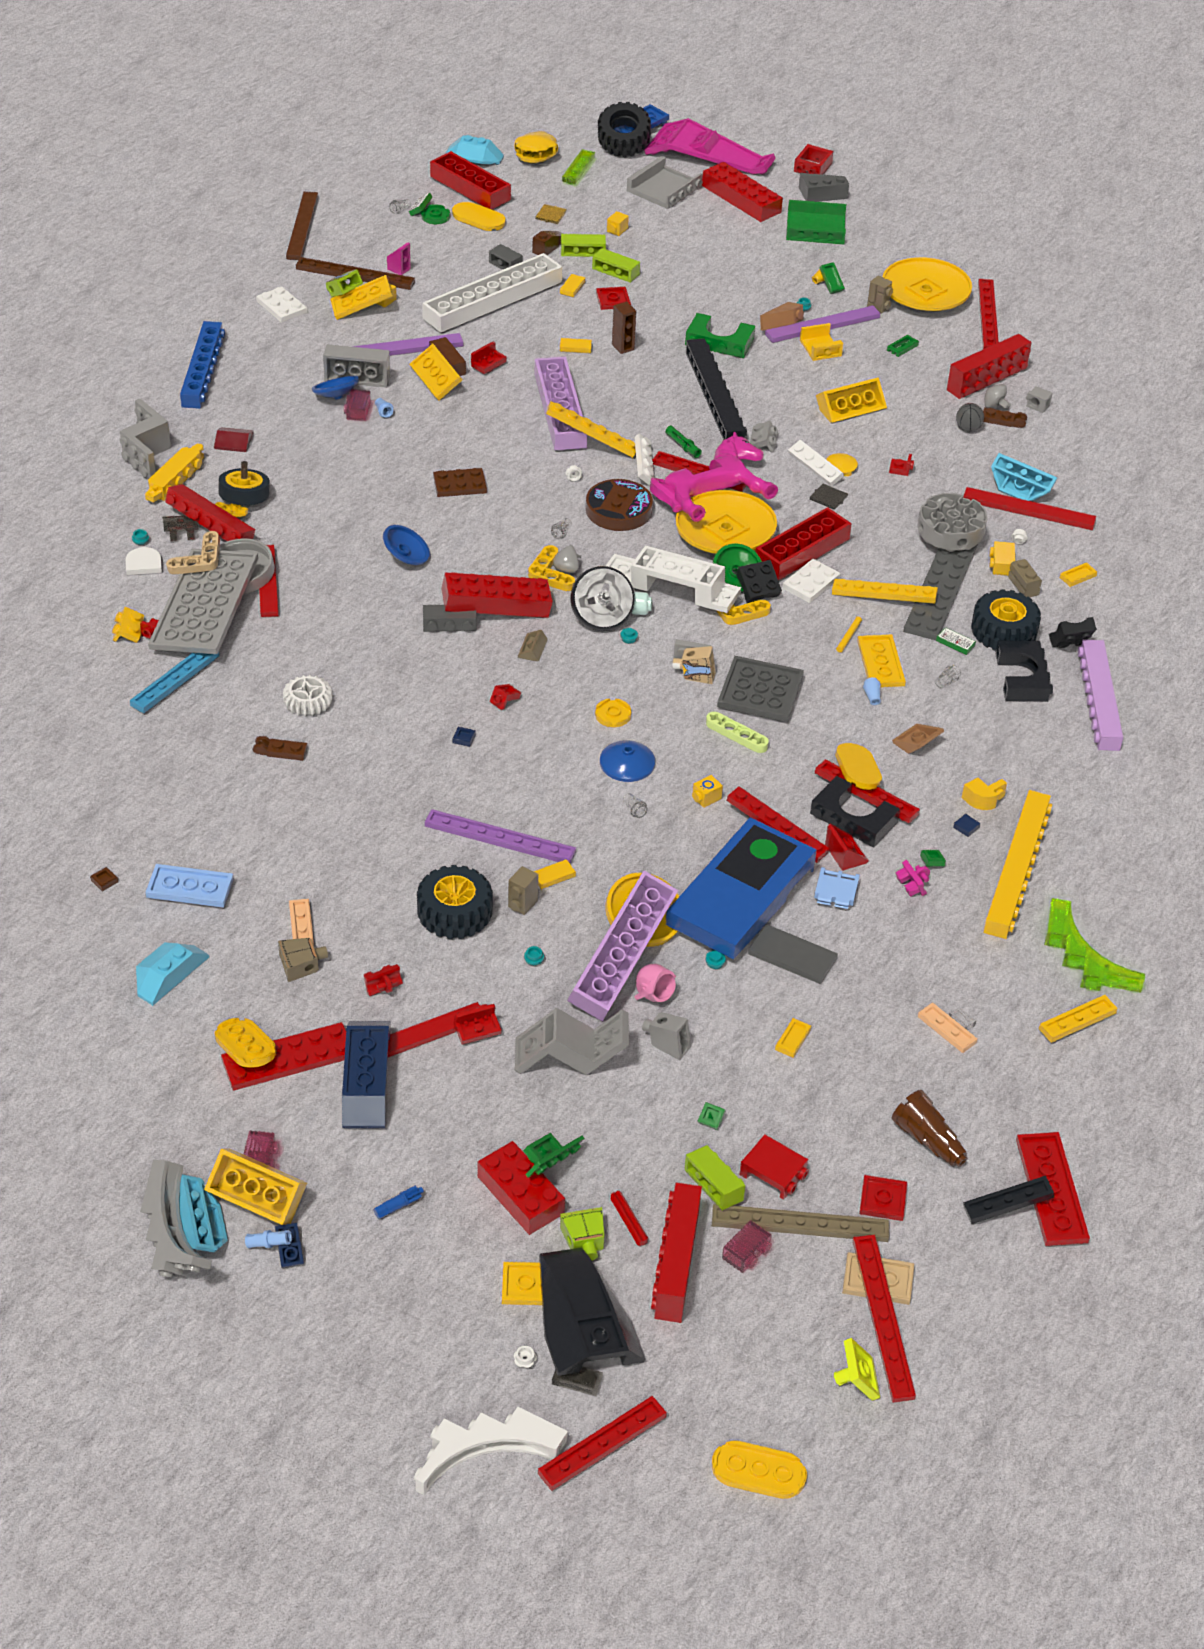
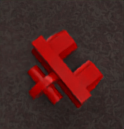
M398 964L393 966L387 965L380 971L374 973L370 971L364 974L366 991L369 996L383 991L390 993L393 987L403 984Z

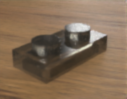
M582 1367L579 1373L558 1376L555 1369L552 1385L597 1396L603 1372Z

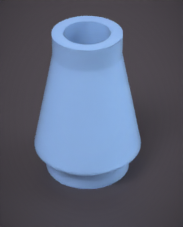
M382 398L376 399L375 405L379 415L386 418L390 417L393 414V405Z
M876 678L866 679L863 689L870 700V704L878 705L881 702V683Z

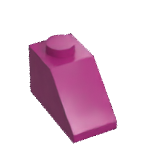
M409 242L387 256V270L403 275L411 269Z

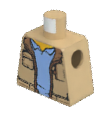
M713 646L686 648L682 658L673 659V669H683V676L686 680L713 684L716 674Z

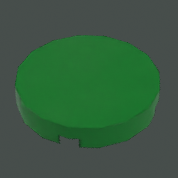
M432 204L428 208H424L421 212V218L428 224H443L449 221L450 210L445 209L443 205Z

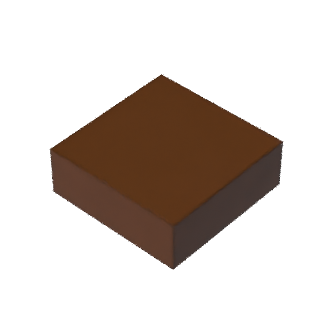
M107 867L90 876L91 881L101 891L118 883V877Z

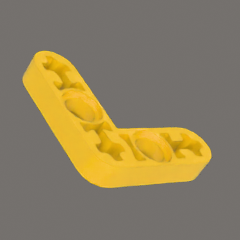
M553 545L545 546L530 565L528 578L548 579L550 587L571 591L575 578L550 569L553 566V559L558 553V548Z
M758 600L736 607L733 604L728 613L717 611V613L726 624L736 625L769 615L771 604L766 600Z

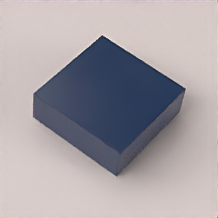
M458 726L452 738V743L470 747L476 736V730Z
M965 813L954 822L953 828L969 837L980 828V822Z

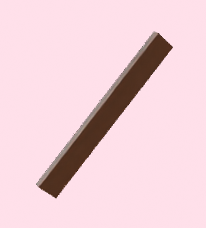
M303 191L286 253L287 260H299L303 255L318 199V192Z
M300 257L296 264V270L335 277L357 269L362 282H370L386 275L389 284L406 290H411L415 283L414 277Z

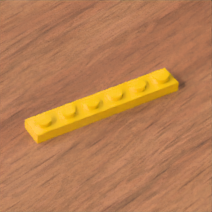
M550 401L548 404L547 415L632 458L634 457L636 448L632 440H627L618 433L611 432L604 426L593 423L586 417L583 418L575 411L562 407L559 403Z
M834 579L832 595L936 603L938 587L861 580Z

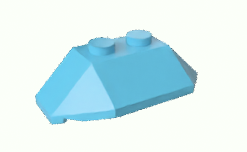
M463 135L452 143L446 153L452 151L470 162L479 164H500L504 158V154L491 140L470 135Z
M998 453L991 466L999 491L1028 501H1033L1050 493L1058 479L1051 474L1001 453Z
M164 942L136 966L138 997L153 1006L209 958V954L195 945Z
M182 1175L179 1208L186 1239L193 1249L215 1252L228 1241L221 1206L212 1193L204 1190L205 1182L202 1178Z

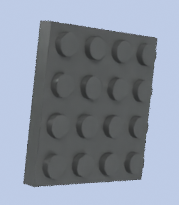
M734 655L717 702V707L788 722L804 670Z

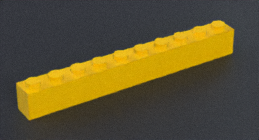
M1032 790L1028 791L986 918L983 931L985 934L1007 939L1008 933L1013 932L1015 926L1013 918L1017 919L1020 909L1017 905L1022 904L1024 894H1021V892H1025L1028 881L1025 879H1030L1032 872L1030 865L1034 866L1037 856L1034 852L1038 853L1041 843L1038 839L1042 840L1045 831L1042 827H1046L1049 818L1046 814L1050 815L1053 805L1049 803L1051 795Z

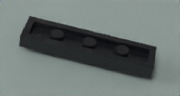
M1043 1176L963 1202V1206L971 1224L1054 1198V1191L1047 1177Z

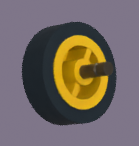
M242 461L241 468L225 471L219 476L218 494L223 500L232 504H259L269 497L270 480L264 473L248 469V462Z

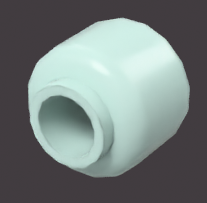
M634 592L635 605L632 614L647 615L652 610V597H649L647 592Z

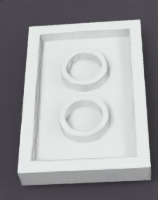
M282 286L256 296V301L281 323L307 313V307Z
M812 559L783 582L782 589L811 603L833 585L834 579H840L841 573Z

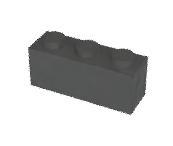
M423 605V632L476 631V611L448 612L445 611L444 605Z

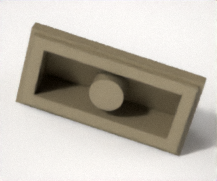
M542 630L526 634L518 658L531 661L540 660L547 643V637Z

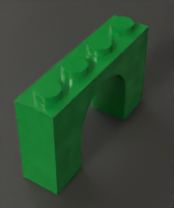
M696 313L686 331L685 345L686 340L705 338L706 343L710 345V351L744 358L754 340L756 326L740 323L734 334L717 336L709 332L711 316Z

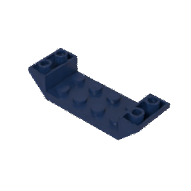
M349 1021L347 1024L342 1087V1128H385L386 1083L391 1021Z

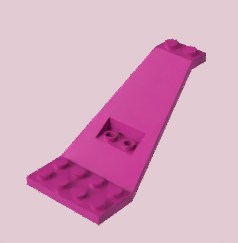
M689 118L664 124L644 149L646 155H654L660 151L667 152L671 149L718 164L726 162L733 168L751 174L766 173L776 159L774 153L761 156L718 134L716 130L712 131V129Z

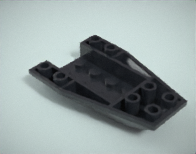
M575 1248L540 1253L539 1264L544 1337L557 1375L579 1373L584 1362L620 1357L622 1365L644 1362L645 1358L631 1320L584 1249Z

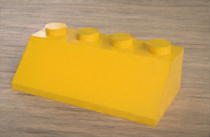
M879 377L827 390L816 395L819 410L830 423L887 408Z

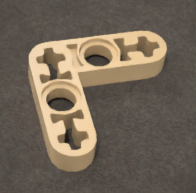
M209 531L203 535L201 555L169 559L166 562L168 572L170 574H185L216 569L218 567L220 550L218 533Z

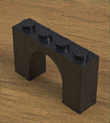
M998 640L995 655L999 666H1022L1033 672L1030 676H1005L1003 686L1005 702H1048L1049 696L1053 693V685L1050 684V672H1047V660H1044L1045 650L1041 647L1040 641Z
M836 776L812 800L810 814L828 824L831 823L874 848L898 823L900 809L883 801L873 813L866 816H855L845 812L841 806L851 796L852 783Z

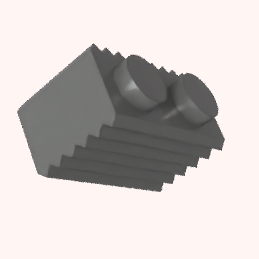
M502 244L489 250V263L494 266L496 265V267L498 266L500 269L504 270L523 262V255Z

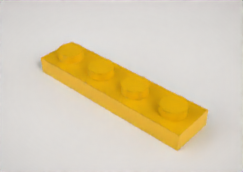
M1103 995L1040 1023L1039 1030L1052 1043L1116 1014L1118 1008L1106 995Z

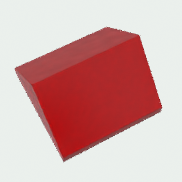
M831 823L828 825L825 845L829 847V852L842 871L869 862L852 835Z

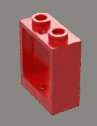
M807 144L795 158L794 172L807 173L806 171H808L809 174L823 175L832 164L834 151Z

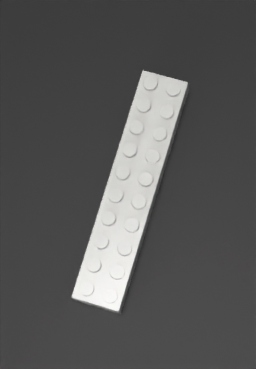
M540 254L423 302V319L439 332H444L561 283L562 266L546 254Z

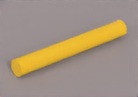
M857 616L838 644L837 652L841 653L860 625L861 617Z

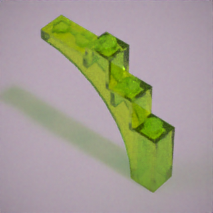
M1051 898L1044 945L1063 948L1062 966L1082 970L1080 988L1100 991L1101 986L1141 993L1145 981V973L1127 969L1100 955L1079 933L1072 916L1071 901Z

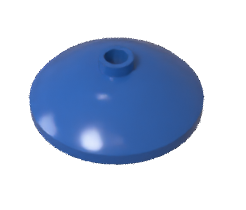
M345 376L327 380L313 386L312 392L323 397H334V400L344 397V394L350 392L358 384L359 377Z
M390 525L383 532V541L387 550L399 561L409 565H422L428 560L430 556L428 545L415 531L402 525Z
M622 740L614 742L603 749L600 754V767L606 775L615 780L635 782L648 777L653 772L655 756L642 743Z

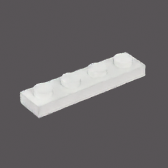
M639 433L635 436L638 477L650 486V480L654 478L651 442L647 437H643Z
M799 440L788 449L790 455L830 486H833L844 477L843 472L803 441Z

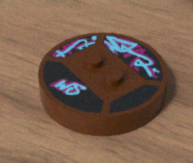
M605 480L592 486L586 495V514L594 524L604 529L613 531L637 529L646 524L652 515L653 498L651 493L643 485L631 480Z

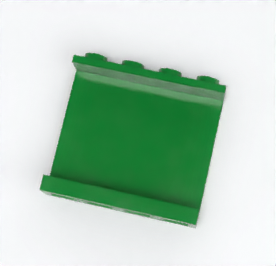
M789 200L786 240L844 245L847 204Z

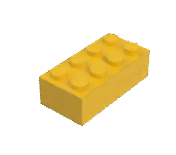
M223 1148L219 1152L204 1190L281 1225L291 1224L307 1182L235 1150Z

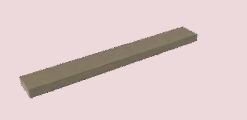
M713 1204L712 1227L846 1239L875 1234L876 1241L888 1242L889 1239L888 1219L731 1206L721 1210L717 1204Z

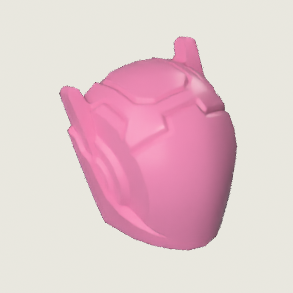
M659 964L644 966L637 974L636 987L639 993L634 996L635 999L638 1000L645 997L652 1002L668 1000L675 990V974Z

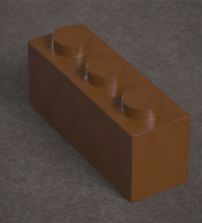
M627 301L616 304L613 307L612 345L620 354L633 351L635 348L636 310Z
M446 337L429 341V346L434 344L459 376L466 375V361Z

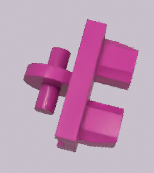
M906 859L902 862L903 868L895 872L898 881L902 884L909 879L911 880V882L904 885L910 897L917 893H920L921 896L926 895L927 892L924 889L923 881H929V868L917 865L914 870Z

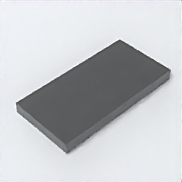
M765 924L748 950V954L819 984L823 982L838 957L836 952L768 924Z

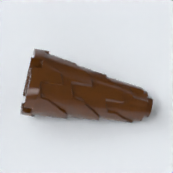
M917 1090L906 1097L908 1102L905 1105L901 1102L892 1114L891 1119L895 1124L951 1166H962L968 1159L966 1157V1150L957 1139V1135L945 1122V1118L934 1107L929 1096L923 1090Z

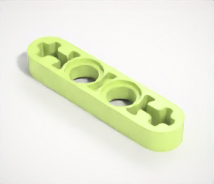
M719 712L707 714L706 725L708 728L754 752L764 753L767 751L769 740L764 735ZM725 727H733L734 729L727 730ZM743 734H744V735H748L749 737H748V738H743V737H741L740 735H743Z

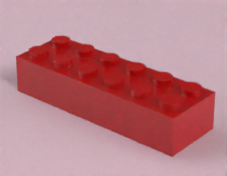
M452 151L430 161V177L492 210L511 200L510 183Z
M721 162L703 170L702 186L759 222H763L782 212L783 197L728 165L726 162Z
M1018 333L952 363L947 391L961 399L1026 369L1032 342Z
M827 507L756 547L755 552L762 562L771 560L779 581L806 565L810 560L822 556L849 540L852 523Z
M445 572L441 588L445 611L448 612L476 611V613L549 618L553 602L548 579Z
M676 1182L674 1191L669 1193V1205L666 1210L662 1245H660L659 1263L656 1268V1280L652 1292L651 1309L655 1310L654 1319L677 1323L682 1322L702 1186Z

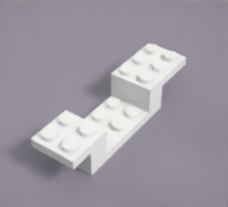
M645 546L636 559L614 554L606 564L608 567L621 571L630 580L633 588L648 591L657 578L695 588V605L728 613L741 593V587L725 583V566Z

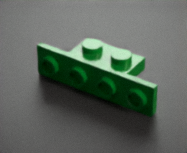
M550 1132L531 1143L523 1152L534 1163V1166L525 1175L528 1178L535 1173L539 1176L548 1167L550 1169L556 1165L559 1160L562 1162L570 1154H575L582 1147L580 1143L585 1138L581 1135L565 1146H562Z

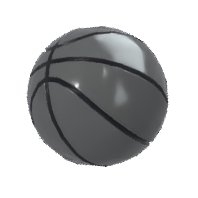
M974 403L962 405L956 414V421L959 427L969 432L980 428L984 421L982 408Z

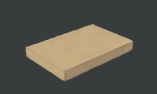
M848 1252L842 1294L866 1297L856 1254ZM881 1258L892 1302L909 1305L914 1263Z

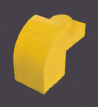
M977 777L964 784L961 798L970 806L979 810L995 809L997 800L1005 796L1007 782L1000 779L988 786Z

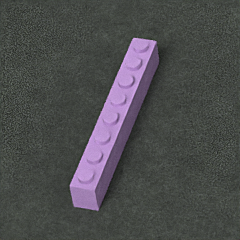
M1083 640L1081 647H1078V657H1081L1080 669H1083L1084 691L1088 694L1087 705H1090L1091 729L1095 731L1094 743H1097L1098 750L1120 751L1123 734L1104 640Z

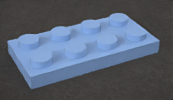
M156 864L145 892L146 898L224 908L233 882V874Z

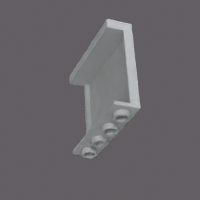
M660 156L627 178L626 191L669 209L702 186V173L694 178L665 166L666 158Z

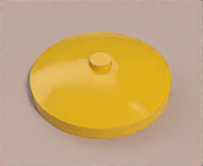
M642 873L625 875L618 879L611 887L605 902L606 916L610 925H612ZM653 875V876H655L656 878H658V879L662 880L663 882L667 883L668 885H670V884H669L667 881H665L664 879H662V878H660V877H658V876H656V875ZM678 893L675 895V897H674L673 901L671 902L669 908H670L671 905L679 898ZM667 911L646 947L662 945L671 940L678 932L666 925Z

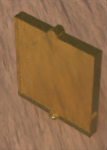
M544 204L535 216V219L545 221L546 223L558 224L567 212V209Z

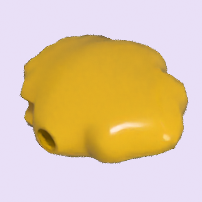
M536 131L516 138L514 149L516 156L522 161L538 163L556 155L558 144L557 139L553 135L545 131Z

